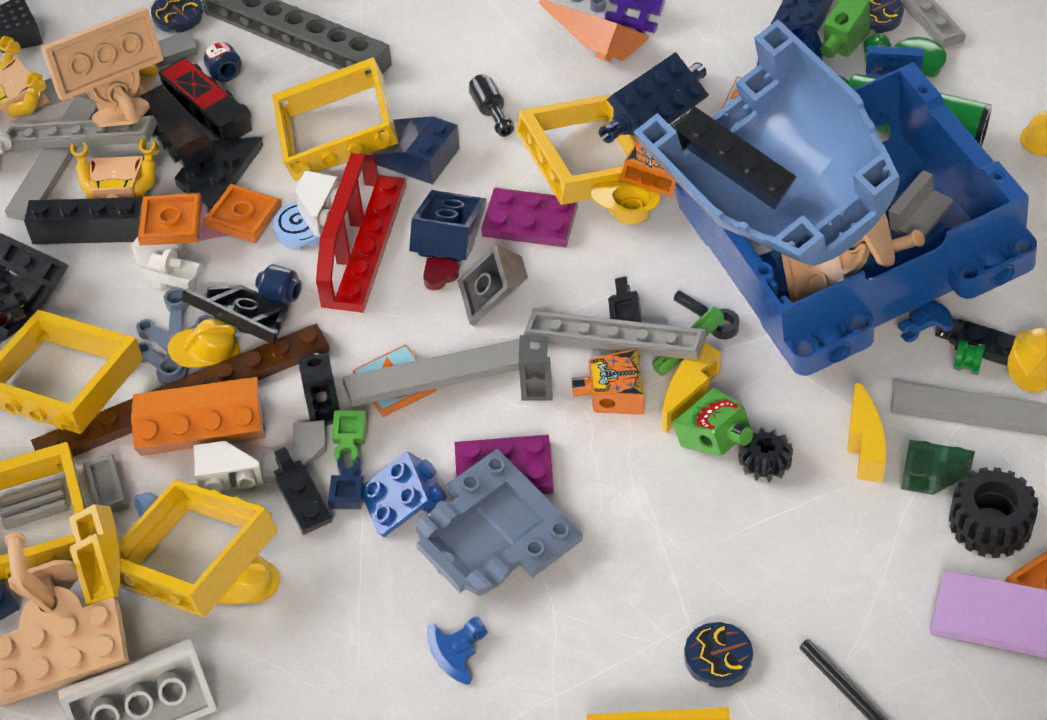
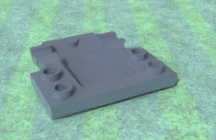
M498 449L447 484V491L455 499L451 502L439 501L430 513L420 515L416 525V531L420 539L417 542V549L437 569V572L444 576L459 593L466 589L478 596L498 587L519 566L532 578L583 539V534Z

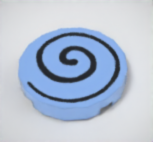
M297 202L286 205L274 217L273 228L276 238L284 246L292 249H301V246L308 245L310 248L319 244L320 237L314 236L298 211Z

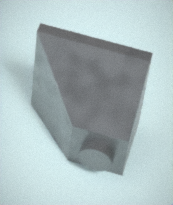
M495 244L458 279L469 324L473 326L477 324L528 278L522 256Z

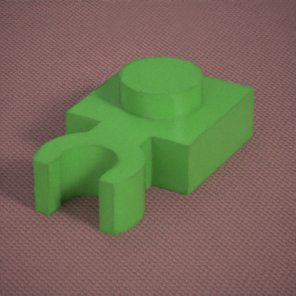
M334 410L332 441L334 444H339L334 451L336 462L345 453H352L353 464H355L356 457H360L356 444H365L367 424L365 410Z

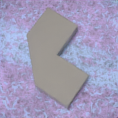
M324 420L293 423L294 448L287 449L293 462L301 460L302 464L307 467L314 459L318 460L326 452V427ZM277 450L262 451V478L264 483L276 482L274 471L279 469L275 461L274 452Z

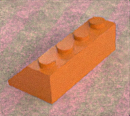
M258 377L133 394L131 424L134 449L140 456L193 449V445L226 441L228 443L264 439L265 432Z

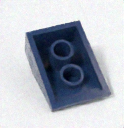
M434 116L393 119L398 144L370 153L375 155L376 164L433 185L460 149L457 124Z
M431 190L411 219L409 251L416 252L422 257H433L435 255L446 257V259L456 262L467 260L474 246L487 198Z

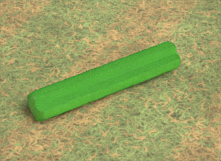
M712 307L690 328L705 329L708 336L724 321V314L718 308ZM658 356L652 362V366L659 375L664 376L682 359Z

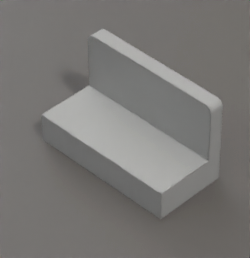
M923 170L888 210L891 230L905 236L918 229L926 237L953 206L952 198L934 190L933 174Z

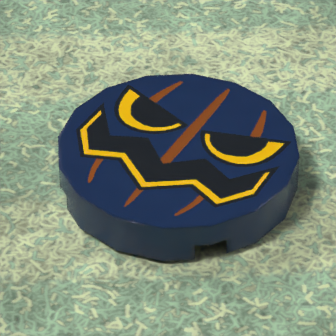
M156 0L151 7L153 23L164 32H169V29L176 30V32L187 31L200 23L202 19L203 7L200 0Z
M870 0V29L875 30V33H885L897 28L904 14L901 1Z
M723 622L706 623L696 628L687 638L684 648V660L687 670L697 681L700 682L702 680L705 683H709V686L716 688L729 687L742 681L747 675L753 661V649L749 638L736 626Z

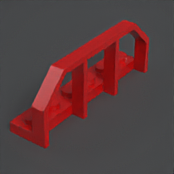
M363 153L350 154L321 233L316 271V285L321 308L360 313L365 311L406 189V178L378 175L375 155ZM361 170L364 185L374 186L365 214L363 213L358 182ZM346 212H348L350 226L360 227L351 253L344 218ZM334 255L336 264L346 265L336 297L332 282Z

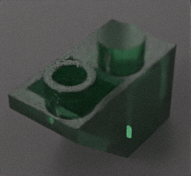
M909 439L901 489L930 495L944 490L960 481L962 477L966 478L967 473L971 472L975 451Z

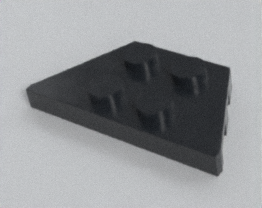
M261 137L210 141L216 155L188 170L182 167L174 177L176 186L184 193H200L202 205L206 208V212L209 213L230 184H237L262 149L263 141Z
M243 285L208 287L207 294H197L191 288L184 289L182 292L181 301L214 316L215 319L237 327L240 332L251 334L272 345L276 343L287 318L288 306L260 296L258 292Z

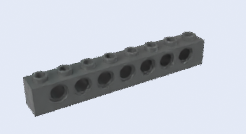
M202 0L206 15L340 70L372 57L375 58L382 75L392 65L389 44L283 1ZM370 69L368 71H365V73L367 75L372 73V71Z

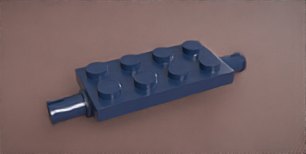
M783 0L771 24L778 19L805 43L809 32L819 30L833 0Z
M676 52L607 99L613 107L612 121L600 127L599 136L602 137L607 133L609 134L603 139L605 143L613 142L620 135L635 136L633 132L657 113L670 125L691 110L693 106L698 105L709 96L699 82L700 79L707 75L706 68L698 71L703 66L700 62H695L688 68Z

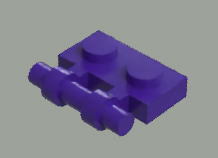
M609 0L611 4L618 6L616 13L607 11L605 20L635 28L640 33H645L646 31L656 33L658 23L649 21L650 14L661 17L666 0ZM628 9L640 11L639 17L627 16Z

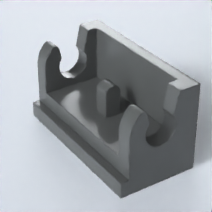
M520 335L519 374L522 401H548L553 398L551 359L548 357V343L544 337L540 340V348L531 349L529 336Z

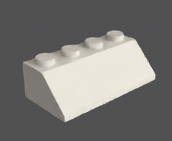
M190 639L58 690L59 700L67 720H195L217 711Z

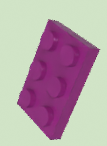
M494 188L481 228L482 237L567 248L578 202L561 205L555 195Z
M549 434L454 442L456 477L498 449L542 494L554 493Z

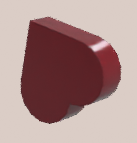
M440 258L426 259L423 279L425 287L429 290H440L446 283L458 279L459 267L456 261Z

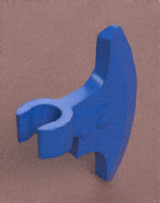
M932 300L919 306L916 311L909 314L910 319L902 320L897 326L903 333L909 330L907 333L900 335V337L905 342H913L918 338L921 331L932 326H938L946 332L953 328V318L950 311L943 304Z
M477 616L467 621L463 629L452 635L443 634L436 624L429 625L427 627V638L433 658L447 675L460 683L469 685L472 677L466 669V663L476 653L471 642L479 641L487 635L488 631L485 625Z

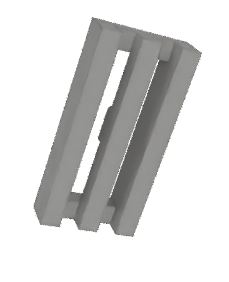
M60 480L0 498V515L5 530L68 511ZM59 500V501H57V502H54V503H51V504L44 505V506H41V507H40V505L47 504V503H50V502ZM28 510V511H26V512H22V513H19V514H16V515H13V516H10V517H9V515H12V514H15V513H18V512H21V511Z

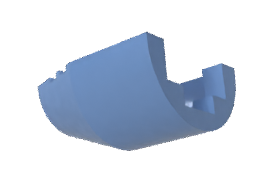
M777 19L754 37L759 65L736 82L739 96L711 117L797 176L793 186L775 210L680 145L676 130L658 113L633 133L639 144L719 226L801 263L818 265L828 262L850 249L875 226L890 206L897 192L899 174L884 144L882 145L876 133L873 121H870L860 95Z

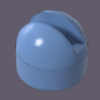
M148 492L135 496V506L140 517L157 500L158 496L156 494Z

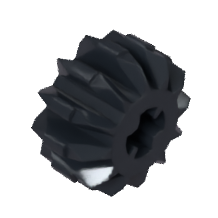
M761 427L758 434L753 432L752 441L748 445H739V465L743 466L745 475L754 473L756 481L760 477H766L770 483L773 475L782 479L785 471L789 470L792 465V444L788 443L786 434L777 436L775 428L769 433L765 432Z

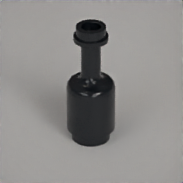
M485 74L473 77L469 82V94L478 110L485 116H492L496 123L494 130L499 136L506 137L510 135L514 130L513 122L511 119L505 118L501 111L504 106V98L495 82Z

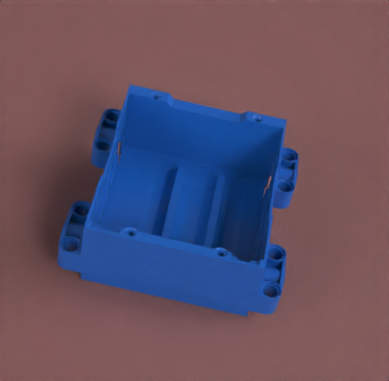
M914 62L853 89L860 95L870 121H873L875 128L884 124L889 126V140L882 142V145L884 144L899 174V186L890 206L885 212L888 224V210L923 170L933 174L935 191L953 199V206L925 237L924 245L896 252L893 266L885 267L879 265L873 254L869 253L867 262L858 272L792 303L789 298L781 253L772 250L758 256L745 237L719 226L677 182L675 183L679 208L704 244L709 246L759 318L762 327L796 374L801 376L814 374L867 349L874 342L875 327L951 291L965 299L975 298L1030 272L1035 267L1037 240L1026 228L1029 196L999 161H993L945 105L940 92ZM890 229L891 239L904 236Z

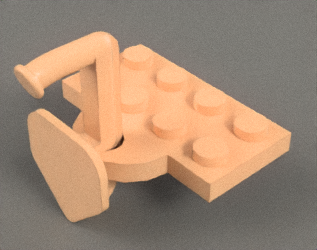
M143 6L41 46L58 98L61 101H65L87 92L98 108V112L93 114L92 120L99 127L135 124L150 108L149 102L146 100L133 98L138 91L140 83L139 70L164 60L148 8Z
M884 213L875 226L851 247L854 250L848 249L828 262L818 265H807L781 254L789 298L792 303L797 302L848 278L863 267L867 262L869 253L873 254L879 265L885 267L893 266L896 252L915 246L922 247L925 243V237L920 230L916 229L911 234L891 239L888 220Z
M19 532L10 533L5 537L11 571L8 584L17 594L25 595L30 600L25 604L20 615L19 629L0 636L1 706L130 663L119 601L112 597L85 607L84 602L69 590L78 579L75 565L71 561L54 560L27 569L23 546L26 538Z

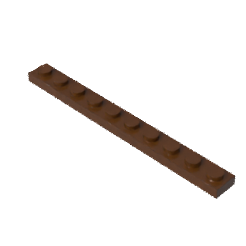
M316 323L277 339L273 345L270 343L264 344L149 392L258 377L259 381L299 364L298 360L310 353L322 354L329 352V343ZM133 398L100 411L81 434L65 429H56L32 439L31 443L34 450L67 442L73 457L132 433L131 412Z

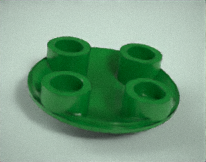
M910 37L899 41L894 46L924 48L922 73L928 77L939 75L940 69L946 62L944 48L936 41L928 38Z

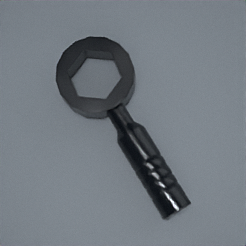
M680 290L674 295V301L700 317L708 311L707 306ZM720 309L724 314V321L727 320L732 326L725 328L718 326L711 334L718 339H731L739 332L740 319L734 311Z

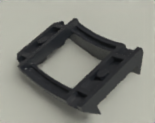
M0 233V273L9 269V271L38 284V287L22 307L26 317L17 322L11 318L3 326H0V344L19 331L33 314L43 307L69 267L68 264Z

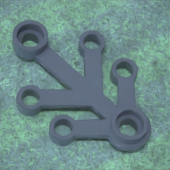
M172 288L164 294L166 308L170 311L168 336L156 328L154 322L150 319H143L136 326L140 338L151 339L167 351L166 357L163 358L153 351L150 343L141 342L138 344L141 352L148 351L142 354V363L149 362L157 368V378L165 385L187 375V367L178 365L168 354V343L171 337L181 332L183 313L186 312L189 304L181 301L184 290L182 288ZM209 315L200 316L189 329L196 328L199 323L212 317Z

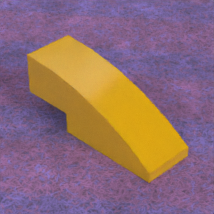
M706 342L704 343L699 360L684 359L670 382L662 410V430L666 433L674 427L672 422L709 392L710 381L720 373L721 352Z
M855 383L847 452L860 453L857 479L883 482L886 466L884 429L870 395L862 383Z
M94 504L69 517L76 544L70 546V551L86 606L112 597H118L120 586L119 544L111 507Z

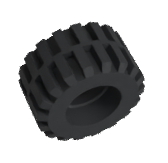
M985 467L980 468L979 473H976L974 470L967 473V478L962 477L958 482V486L955 487L949 513L951 533H956V541L959 544L965 543L966 550L970 552L976 550L978 555L985 557L986 554H992V558H1000V555L1003 553L1008 557L1014 554V550L1021 551L1025 543H1028L1031 538L1038 513L1039 502L1038 497H1034L1035 490L1033 487L1026 486L1027 480L1023 477H1015V472L1010 470L1007 473L1002 472L1001 468L994 467L993 471H989ZM980 509H997L1006 516L993 517L985 514Z

